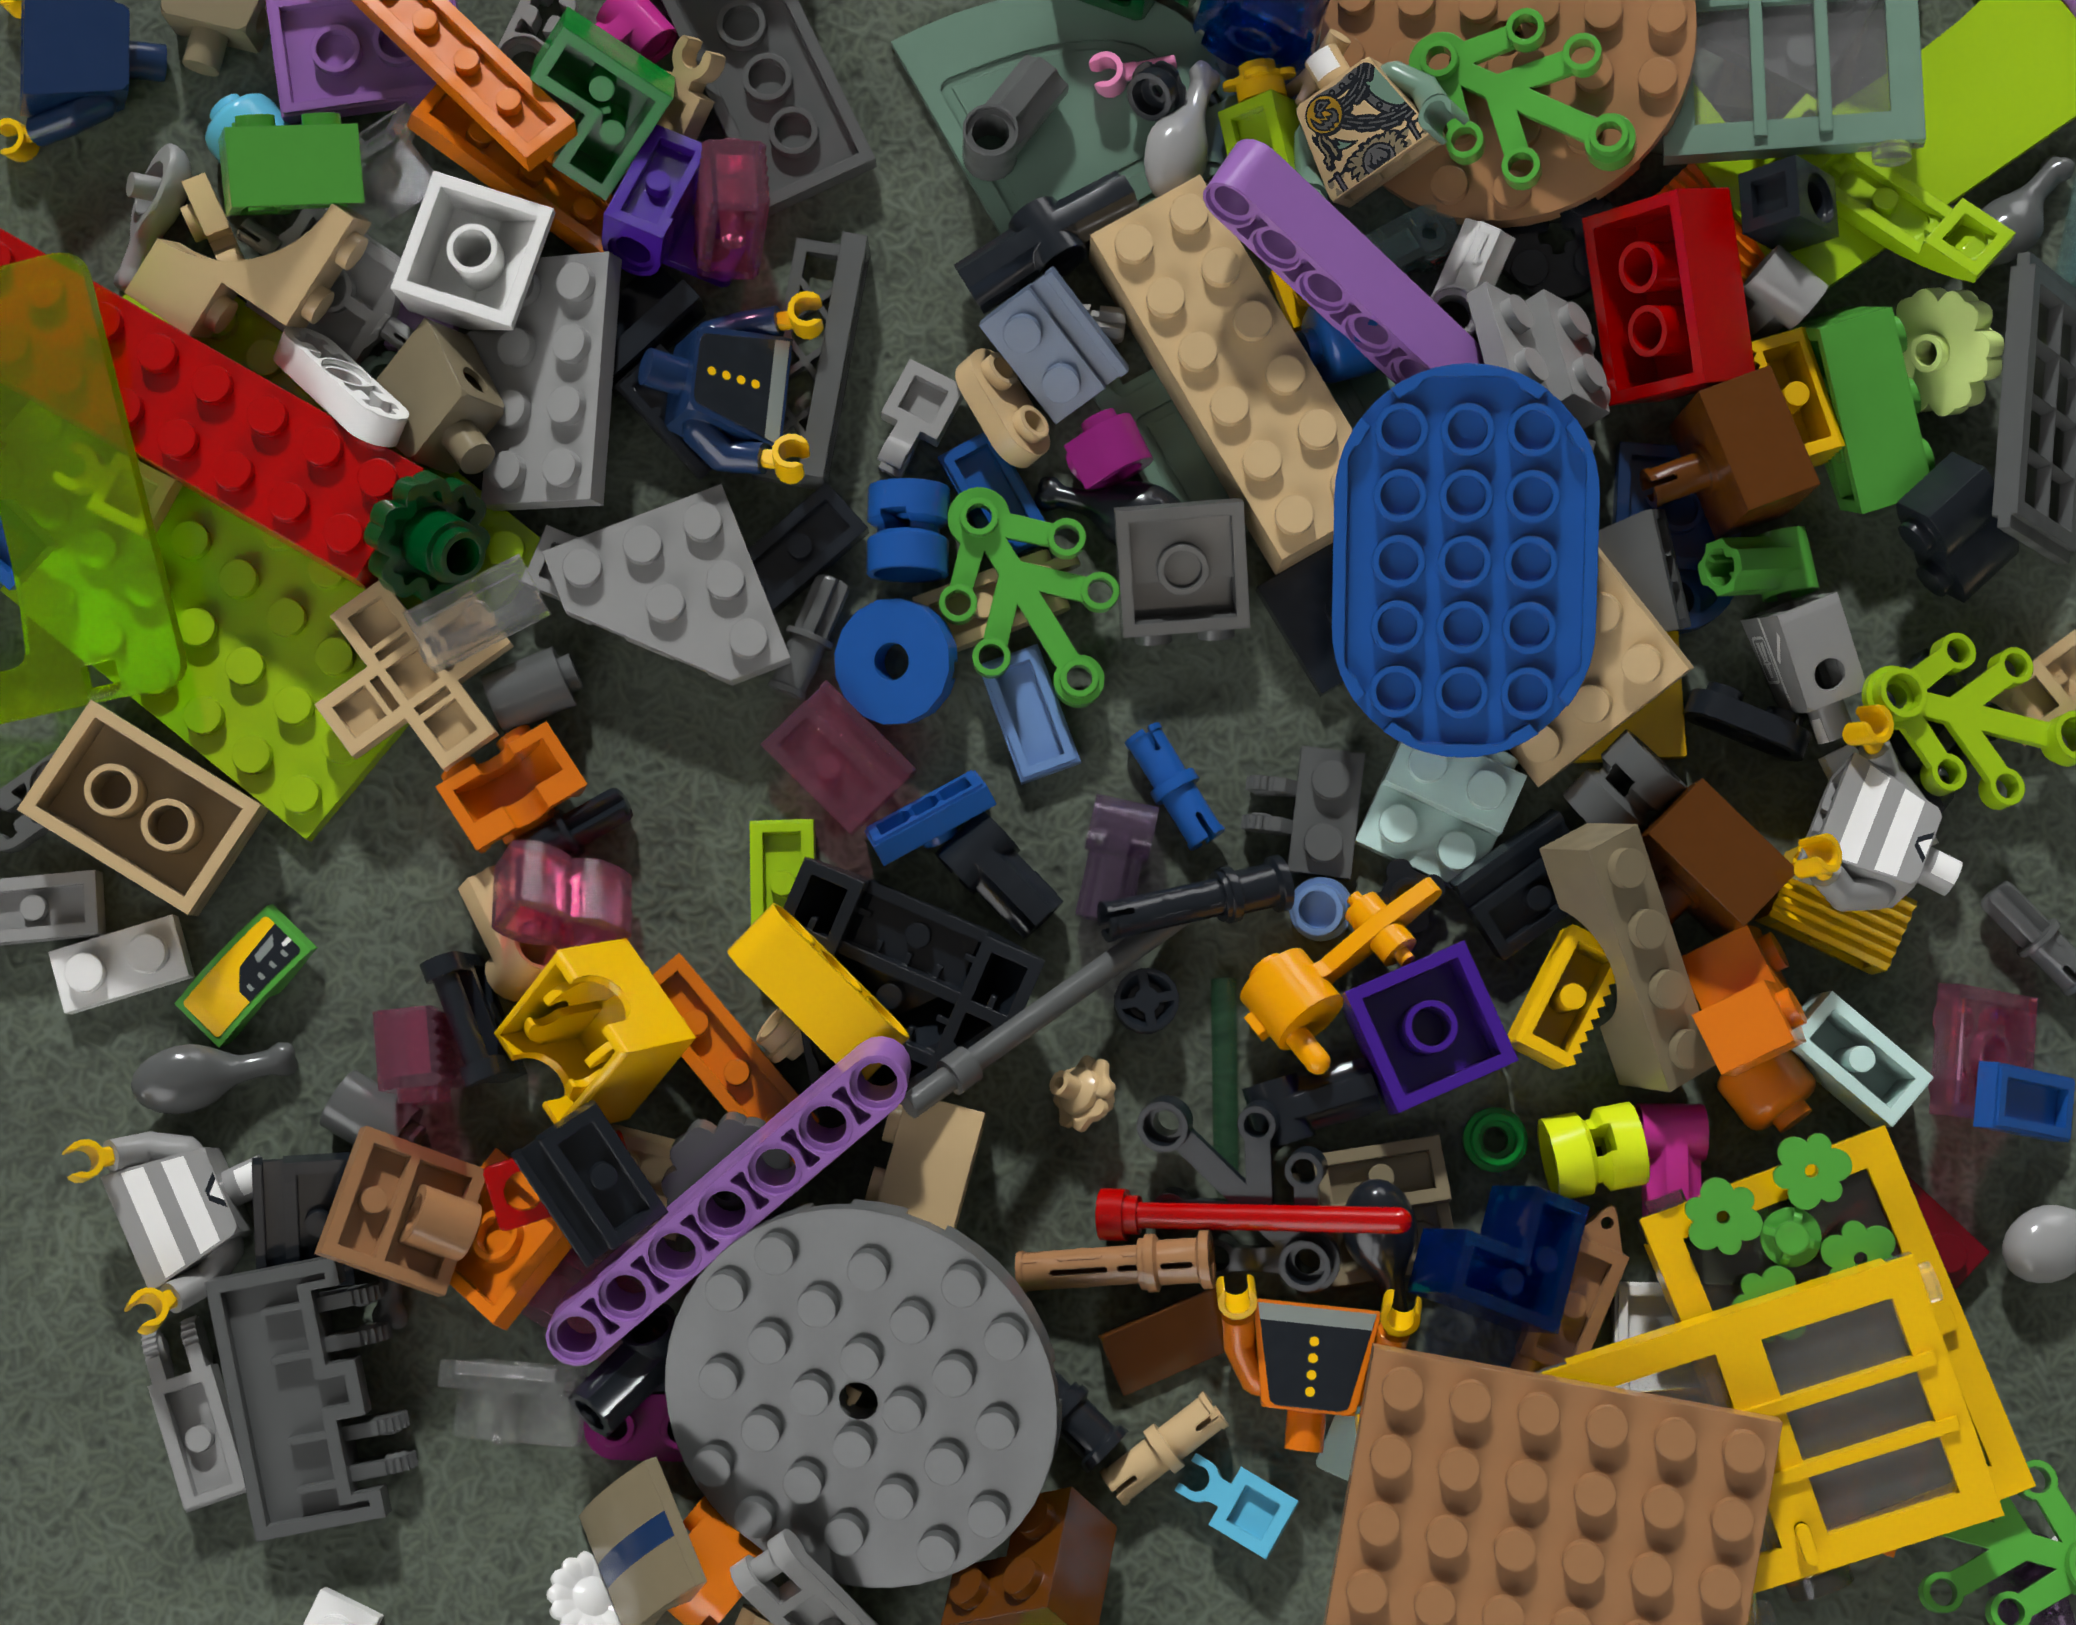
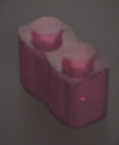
M511 841L494 867L491 928L499 934L518 942L533 945H553L558 950L622 938L629 939L632 935V876L624 869L601 859H572L562 850L540 841Z

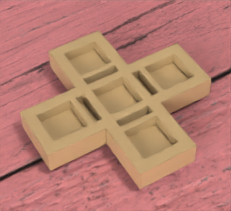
M380 581L374 583L330 615L367 667L314 705L352 757L358 759L409 723L440 767L447 772L455 764L470 757L499 736L498 732L462 684L514 646L473 591L422 628H420L398 596L385 589Z

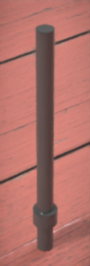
M1190 923L1124 938L968 1049L960 1046L937 1062V1071L906 1092L905 1098L901 1102L903 1108L911 1117L917 1118L952 1092L961 1095L982 1080V1071Z

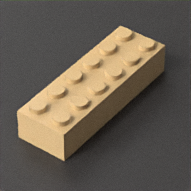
M1198 175L1090 234L1089 260L1116 306L1125 310L1127 325L1229 498H1241L1244 501L1245 525L1276 576L1333 543L1336 474L1344 446L1353 429L1242 243L1206 207L1203 200V191L1207 185L1202 176Z

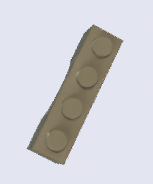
M1586 823L1541 847L1539 850L1559 909L1576 918L1591 932L1603 949L1614 974L1617 988L1616 1009L1611 1019L1601 1025L1600 1029L1619 1085L1671 1092L1715 1066L1713 1057L1692 1017V1014L1700 1010L1638 824Z

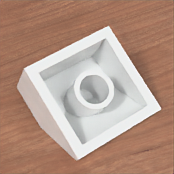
M433 171L390 289L408 311L466 330H514L556 212L554 208Z

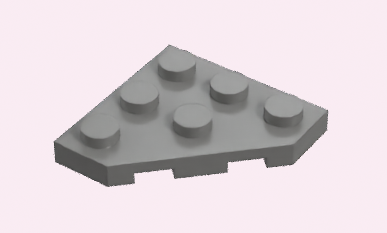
M722 484L542 551L567 616L589 625L594 624L624 637L628 642L673 661L676 659L732 686L792 663Z

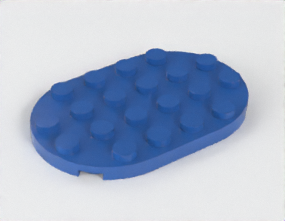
M1478 363L1450 364L1417 373L1392 387L1371 405L1353 428L1339 460L1334 492L1332 641L1335 659L1348 692L1363 712L1395 740L1426 753L1457 758L1480 757L1511 749L1538 735V732L1550 724L1571 703L1581 687L1591 663L1595 645L1600 507L1597 464L1589 440L1578 420L1574 418L1559 399L1537 381L1507 368Z

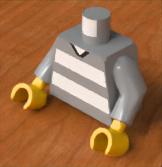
M1879 704L1858 706L1856 715L1861 722L1847 723L1843 728L1842 737L1848 745L1860 746L1859 754L1854 752L1829 778L1807 836L1798 841L1799 846L1802 848L1797 861L1794 863L1795 875L1792 878L1815 886L1830 905L1841 912L1893 908L1917 883L1945 896L1957 881L1963 862L1931 847L1941 822L1942 814L1937 806L1926 800V797L1901 766L1889 740L1894 729L1893 716L1890 710L1884 705Z
M154 1131L109 1139L103 1143V1146L90 1139H81L69 1145L62 1152V1155H66L74 1151H81L86 1153L91 1160V1167L88 1172L81 1171L67 1177L73 1183H84L92 1179L102 1171L103 1167H106L111 1172L100 1178L147 1286L136 1291L131 1296L124 1312L131 1310L138 1304H148L156 1312V1318L142 1324L137 1331L138 1333L143 1335L154 1333L165 1320L169 1310L173 1313H179L207 1297L205 1282L215 1277L230 1275L243 1256V1239L254 1232V1224L245 1203L253 1200L252 1158L262 1157L259 1154L229 1168L220 1148H203L201 1143L193 1136Z

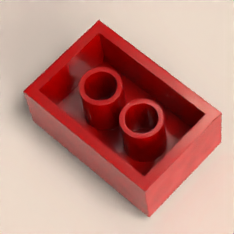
M1729 187L1677 188L1582 218L1603 368L1607 385L1611 392L1609 406L1659 402L1697 393L1700 390L1755 371Z

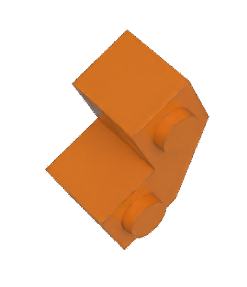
M1746 924L1744 927L1736 929L1682 956L1694 995L1702 1009L1692 1014V1017L1721 1075L1737 1076L1806 1043L1801 1026L1807 1023V1019L1799 1001L1789 988L1781 970L1789 967V963L1781 945L1772 932L1763 935L1760 928Z

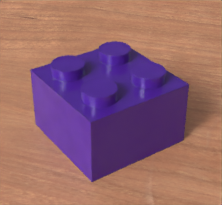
M1465 940L1341 994L1344 999L1343 1013L1359 1049L1372 1072L1374 1082L1389 1115L1405 1111L1519 1061Z

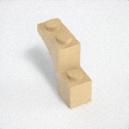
M331 204L323 217L296 241L273 253L253 259L237 261L212 259L191 250L179 242L157 238L124 293L175 328L192 337L210 338L213 333L218 334L222 332L231 322L237 311L238 303L234 301L237 294L285 326L306 328L309 322L312 324L317 323L330 308L335 295L330 289L343 269L348 271L353 268L364 254L368 245V239L364 235L372 222L351 208Z

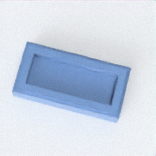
M1038 644L1010 653V666L1002 676L994 679L981 676L1021 785L1081 764ZM1004 657L982 663V666L987 669H996L1001 666Z

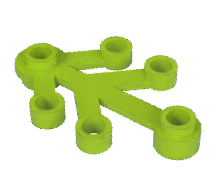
M1959 632L1950 633L1937 640L1931 646L1930 655L1911 669L1890 665L1872 672L1866 678L1862 687L1863 706L1879 704L1884 705L1890 710L1894 722L1893 730H1900L1922 761L1923 766L1920 770L1921 783L1932 795L1945 796L1963 787L1967 779V770L1959 757L1946 752L1927 721L1943 724L1980 775L1981 780L1978 785L1979 797L1987 807L1993 810H2003L2020 802L2025 794V784L2017 771L2006 766L1985 735L2041 748L2042 753L2048 760L2061 766L2070 767L2076 765L2075 710L2066 712L2046 722L1983 706L2002 691L2013 689L2027 682L2032 677L2034 670L2032 659L2021 648L2009 647L1992 656L1988 661L1987 670L1951 697L1929 693L1927 689L1944 675H1955L1969 668L1976 659L1975 645L1968 636ZM1948 645L1957 652L1958 663L1950 658L1947 651ZM2005 660L2014 666L2015 677L2006 670ZM1887 691L1895 698L1896 707L1890 702ZM2062 736L2066 739L2068 747L2065 745ZM1938 766L1943 767L1949 775L1948 784L1940 779ZM1997 780L2001 781L2006 787V798L1998 792L1996 787Z

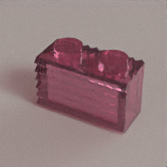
M725 138L721 140L708 139L702 143L697 182L698 190H696L697 197L695 198L696 205L694 206L697 275L704 279H754L759 275L771 199L768 197L770 187H768L766 145L761 141Z
M427 1005L373 1012L378 1091L397 1094L398 1104L427 1106L451 1103V1091L462 1090L465 1084L459 1068L463 1067L461 1065L463 1060L444 1010Z

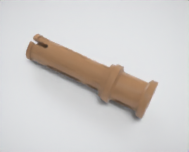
M1200 1230L1197 1237L1159 1240L1156 1234H1144L1143 1238H1138L1137 1245L1039 1252L1018 1251L1015 1256V1278L1025 1293L1036 1290L1089 1288L1126 1284H1140L1141 1290H1147L1148 1293L1160 1292L1162 1285L1200 1283L1203 1289H1214L1216 1285L1214 1241L1211 1230Z

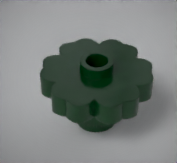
M423 470L416 473L413 477L406 476L400 478L394 485L392 500H381L374 504L371 510L370 522L365 528L363 537L366 544L375 549L368 562L369 571L379 578L381 585L385 589L401 598L414 595L426 603H434L442 597L455 595L461 588L463 581L471 579L479 572L485 560L486 549L490 543V534L484 527L479 525L486 514L487 507L485 502L476 496L472 486L455 477L443 479L428 470Z

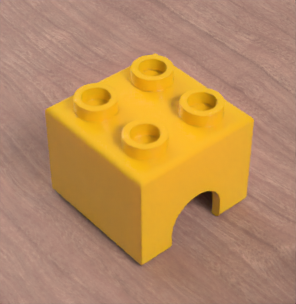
M627 938L559 949L493 1033L511 1061L524 1058L536 1059L551 1067L560 1077L564 1086V1096L545 1101L542 1104L543 1109L553 1124L592 1099L597 1103L610 1124L628 1120L696 1039L684 1018L679 1014Z

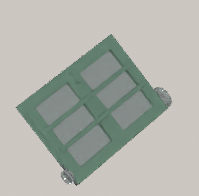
M1695 0L1698 32L1696 62L1683 106L1668 134L1662 136L1663 166L1782 158L1804 154H1841L1871 151L1872 163L1879 167H1896L1906 164L1911 160V149L1924 148L1926 130L1918 0Z

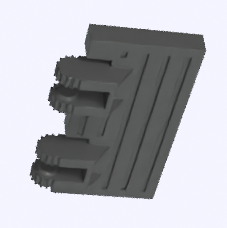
M324 1257L215 1277L205 1282L256 1542L386 1517L392 1511L387 1483L357 1488L356 1481L396 1474L418 1466L416 1450L397 1449L385 1454L360 1459L358 1457L356 1439L400 1432L403 1428L410 1426L408 1410L405 1409L362 1416L366 1415L372 1408L361 1354L332 1360L331 1352L381 1342L392 1338L393 1333L391 1323L388 1321H372L357 1327L334 1331L330 1310L354 1305L359 1307L373 1304L378 1299L385 1297L383 1283L380 1281L318 1292V1289L337 1286L346 1281L343 1264Z

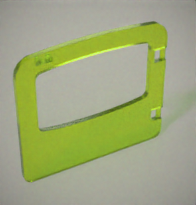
M51 253L0 266V517L13 570L25 646L23 662L16 668L0 672V724L87 706L90 700L100 703L169 688L178 684L185 676L187 670V655L91 273L84 261L70 253ZM115 660L120 682L92 687L87 666Z

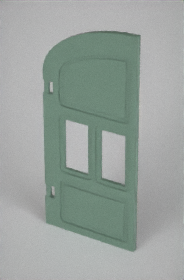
M997 0L954 13L891 41L893 50L1000 235L1009 230L1008 224L1011 218L1027 203L1044 196H1053L1058 201L1115 170L1120 175L1126 177L1135 191L1140 207L1157 198L1148 185L1144 166L1147 137L1157 121L1145 120L1132 110L1127 98V88L1130 81H1127L1125 90L1114 98H1106L1098 94L1094 84L1112 79L1117 72L1114 69H1106L1101 72L1091 71L1089 61L1093 55L1099 52L1109 51L1115 53L1120 57L1122 63L1174 55L1177 71L1187 91L1190 85L1189 70L1199 60L1210 64L1212 69L1217 70L1220 74V85L1215 91L1221 102L1211 107L1208 105L1205 121L1209 150L1206 170L1202 177L1203 180L1207 181L1213 178L1227 157L1218 112L1237 104V95L1234 92L1227 93L1223 91L1222 83L1227 79L1219 68L1218 61L1209 45L1195 26L1181 14L1159 2H1155L1144 19L1134 21L1079 0ZM1026 54L1032 57L1040 56L1057 69L1059 75L1068 84V94L1018 153L1017 163L1011 173L996 181H983L974 177L966 169L962 159L964 120L975 107L983 105L989 100ZM1156 85L1157 90L1163 94L1162 88ZM987 135L978 139L976 144L986 150H995L1002 147L1005 142L996 136ZM1262 261V263L1264 264L1265 268L1267 269V271H1268V273H1269V275H1270V272L1272 271V269L1269 268V267ZM1154 369L1124 385L1119 377H1117L1103 391L1093 397L1101 411L1114 408L1117 415L1122 413H1130L1154 459L1149 466L1137 473L1141 481L1151 482L1167 489L1181 502L1230 499ZM1380 369L1374 373L1336 383L1325 382L1352 429L1371 405L1396 385ZM1245 525V533H1246V532H1248L1249 530H1248L1247 526Z

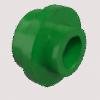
M1492 1107L1478 1111L1467 1121L1462 1133V1145L1467 1158L1476 1167L1488 1172H1503L1513 1168L1522 1160L1527 1150L1528 1136L1526 1128L1518 1116L1509 1110ZM1491 1127L1500 1129L1505 1135V1145L1502 1150L1496 1153L1487 1150L1483 1144V1135Z

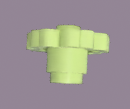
M1941 287L1921 289L1912 297L1901 300L1897 305L1896 316L1902 321L1906 331L1907 350L1903 353L1908 377L1914 380L1920 393V412L1934 411L1939 416L1956 415L1963 413L1969 407L1981 404L1986 395L1984 381L1995 379L2001 374V356L2005 344L2001 334L1990 328L1993 319V310L1990 305L1979 301L1978 297L1970 290L1947 292Z

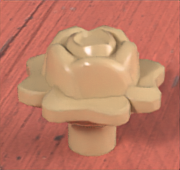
M1085 1055L1076 1067L1065 1071L1060 1070L1053 1075L1050 1081V1091L1054 1094L1053 1101L1059 1108V1123L1061 1126L1066 1128L1073 1127L1082 1133L1088 1129L1092 1122L1100 1121L1113 1109L1116 1087L1109 1077L1108 1061L1104 1059L1095 1060L1093 1057Z

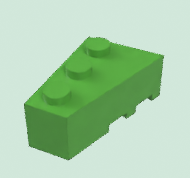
M1845 306L1803 319L1793 329L1805 327L1846 445L1824 464L1840 510L1865 514L1897 504L1906 493L1935 468L1932 449L1929 443L1922 438L1917 414L1921 411L1920 393L1914 380L1908 377L1903 353L1907 350V335L1902 321L1894 315L1892 307ZM1783 326L1778 331V334L1789 330Z

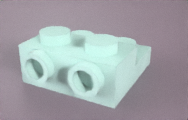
M1399 742L1356 835L1355 844L1391 861L1406 859L1410 862L1413 870L1426 876L1436 874L1443 879L1445 886L1452 888L1448 883L1451 879L1491 852L1497 837L1504 830L1527 775L1514 770L1518 760L1505 751L1480 757H1445L1426 753Z

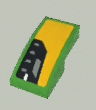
M273 904L268 905L226 944L174 1004L218 1048L230 1044L240 1034L269 997L279 994L290 983L318 947Z

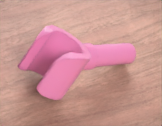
M1103 51L1093 55L1089 61V67L1092 72H1101L1106 69L1117 71L1112 79L1094 84L1098 94L1106 98H1114L1125 90L1127 81H1131L1137 66L1146 61H1150L1152 64L1158 61H1165L1177 69L1175 56L1168 55L1138 62L1122 63L1120 57L1115 53Z

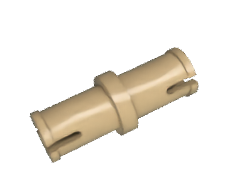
M1203 1391L1198 1395V1398L1159 1428L1153 1423L1145 1429L1143 1433L1146 1438L1110 1466L1100 1470V1474L1110 1490L1117 1492V1499L1126 1506L1133 1497L1168 1470H1171L1174 1474L1185 1466L1183 1459L1221 1429L1227 1428L1229 1424L1216 1405H1212V1400Z

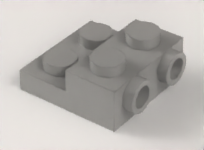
M1486 281L1466 294L1485 364L1507 368L1537 381L1565 405L1583 429L1610 413L1608 405L1611 392L1607 385L1604 370L1593 354L1596 345L1595 337L1591 333V324L1587 315L1578 304L1574 302L1568 303L1545 289L1524 301L1518 295H1510Z

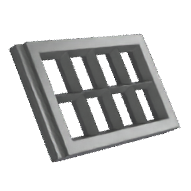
M2024 252L2018 253L2017 266L2010 267L1992 516L1998 519L1997 528L2057 565L2069 564L2070 552L2076 551V288L2034 254Z

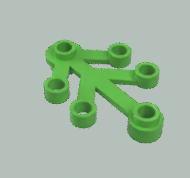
M1522 8L1512 13L1507 20L1506 26L1465 41L1449 32H1436L1427 35L1413 48L1409 57V66L1434 76L1449 99L1467 115L1468 111L1462 89L1487 100L1504 154L1501 164L1503 176L1506 183L1515 190L1532 188L1538 183L1542 175L1539 156L1533 149L1528 147L1518 114L1584 143L1588 160L1598 169L1615 171L1625 167L1633 159L1637 149L1635 129L1626 117L1616 113H1607L1595 118L1535 91V89L1571 76L1586 78L1594 75L1600 69L1603 62L1601 44L1595 36L1589 33L1575 34L1566 41L1563 51L1499 74L1478 66V64L1512 50L1530 53L1541 47L1546 38L1544 19L1538 11L1531 8ZM1523 23H1533L1538 27L1536 33L1530 38L1522 39L1515 35V30ZM1582 47L1590 48L1595 52L1593 58L1584 64L1575 63L1571 59L1575 50ZM1437 54H1447L1451 57L1449 65L1441 70L1430 68V60ZM1456 118L1451 119L1446 124L1448 131L1445 136L1448 141L1446 148L1449 156L1458 164L1469 165L1475 163L1482 157L1486 147L1481 128L1476 123L1471 122L1470 119L1465 125ZM1606 129H1615L1622 134L1620 140L1612 146L1601 145L1597 141L1598 136ZM1470 134L1477 138L1475 146L1468 151H1458L1454 148L1455 141L1462 135ZM1519 160H1528L1533 163L1532 171L1524 177H1516L1510 173L1512 165Z
M974 487L961 492L953 500L948 510V528L952 537L960 546L950 586L946 587L940 595L939 609L942 617L954 625H963L973 619L977 611V597L973 589L985 553L999 576L984 638L975 646L972 654V662L976 672L985 678L994 679L1002 676L1008 670L1011 660L1008 643L1018 606L1056 667L1053 687L1060 701L1074 708H1083L1093 704L1102 693L1105 681L1104 672L1095 659L1077 653L1041 593L1080 602L1092 612L1104 613L1111 610L1118 600V582L1112 575L1106 572H1095L1085 577L1022 562L1008 542V540L1049 547L1051 553L1057 558L1064 560L1073 559L1082 552L1086 541L1085 530L1078 521L1071 518H1062L1054 523L1012 514L1001 495L984 487ZM975 508L986 509L991 515V522L984 528H974L967 521L969 512ZM1062 529H1071L1077 534L1079 542L1072 549H1062L1055 543V534ZM1096 582L1107 584L1112 591V597L1105 603L1092 601L1088 595V588L1091 584ZM954 594H963L969 599L971 606L966 613L954 615L946 608L948 598ZM989 647L999 649L1004 657L1001 666L996 669H987L982 666L979 656L984 649ZM1076 668L1085 669L1091 676L1090 686L1084 690H1075L1070 687L1067 682V675L1071 670Z
M1982 1448V1451H1983V1454H1984V1457H1985L1987 1466H1990V1465H1989V1462H1988V1460H1987V1458H1986V1455H1985V1453H1984V1450H1983V1448ZM1945 1458L1946 1468L1953 1477L1947 1458ZM2038 1459L2026 1461L2029 1468L2037 1469L2043 1474L2045 1487L2041 1493H2034L2028 1489L2017 1495L2026 1501L2037 1503L2058 1541L2032 1534L2010 1497L2000 1500L2005 1516L1992 1519L1991 1522L1985 1521L1940 1535L1986 1549V1551L1950 1572L1939 1571L1926 1575L1918 1587L1919 1599L1926 1609L1938 1614L1953 1612L1961 1606L1966 1595L2025 1561L2054 1570L2019 1593L2005 1591L1992 1595L1985 1606V1616L1990 1625H2007L2002 1622L1998 1615V1606L2004 1599L2014 1602L2019 1610V1618L2014 1625H2029L2032 1616L2070 1594L2076 1595V1515L2057 1487L2058 1477L2050 1464ZM1888 1478L1872 1484L1864 1493L1862 1499L1863 1515L1878 1509V1500L1882 1495H1890L1897 1501H1900L1918 1493L1913 1486L1901 1479ZM1938 1579L1948 1583L1952 1590V1598L1945 1606L1937 1604L1930 1594L1932 1583Z

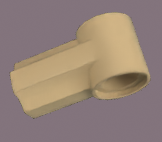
M507 864L487 867L482 872L468 877L458 890L491 955L485 966L487 982L502 998L516 1002L524 995L559 949L566 948L556 929L545 922L537 920L513 870L509 869Z

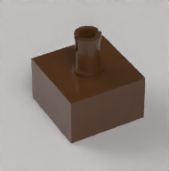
M1771 365L1698 391L1668 427L1681 457L1651 469H1643L1639 473L1642 491L1653 488V493L1645 497L1653 509L1696 492L1715 540L1727 538L1786 516L1821 484Z
M1703 778L1687 787L1664 811L1657 812L1647 823L1648 826L1641 832L1671 925L1687 911L1714 938L1744 927L1795 875L1794 866Z

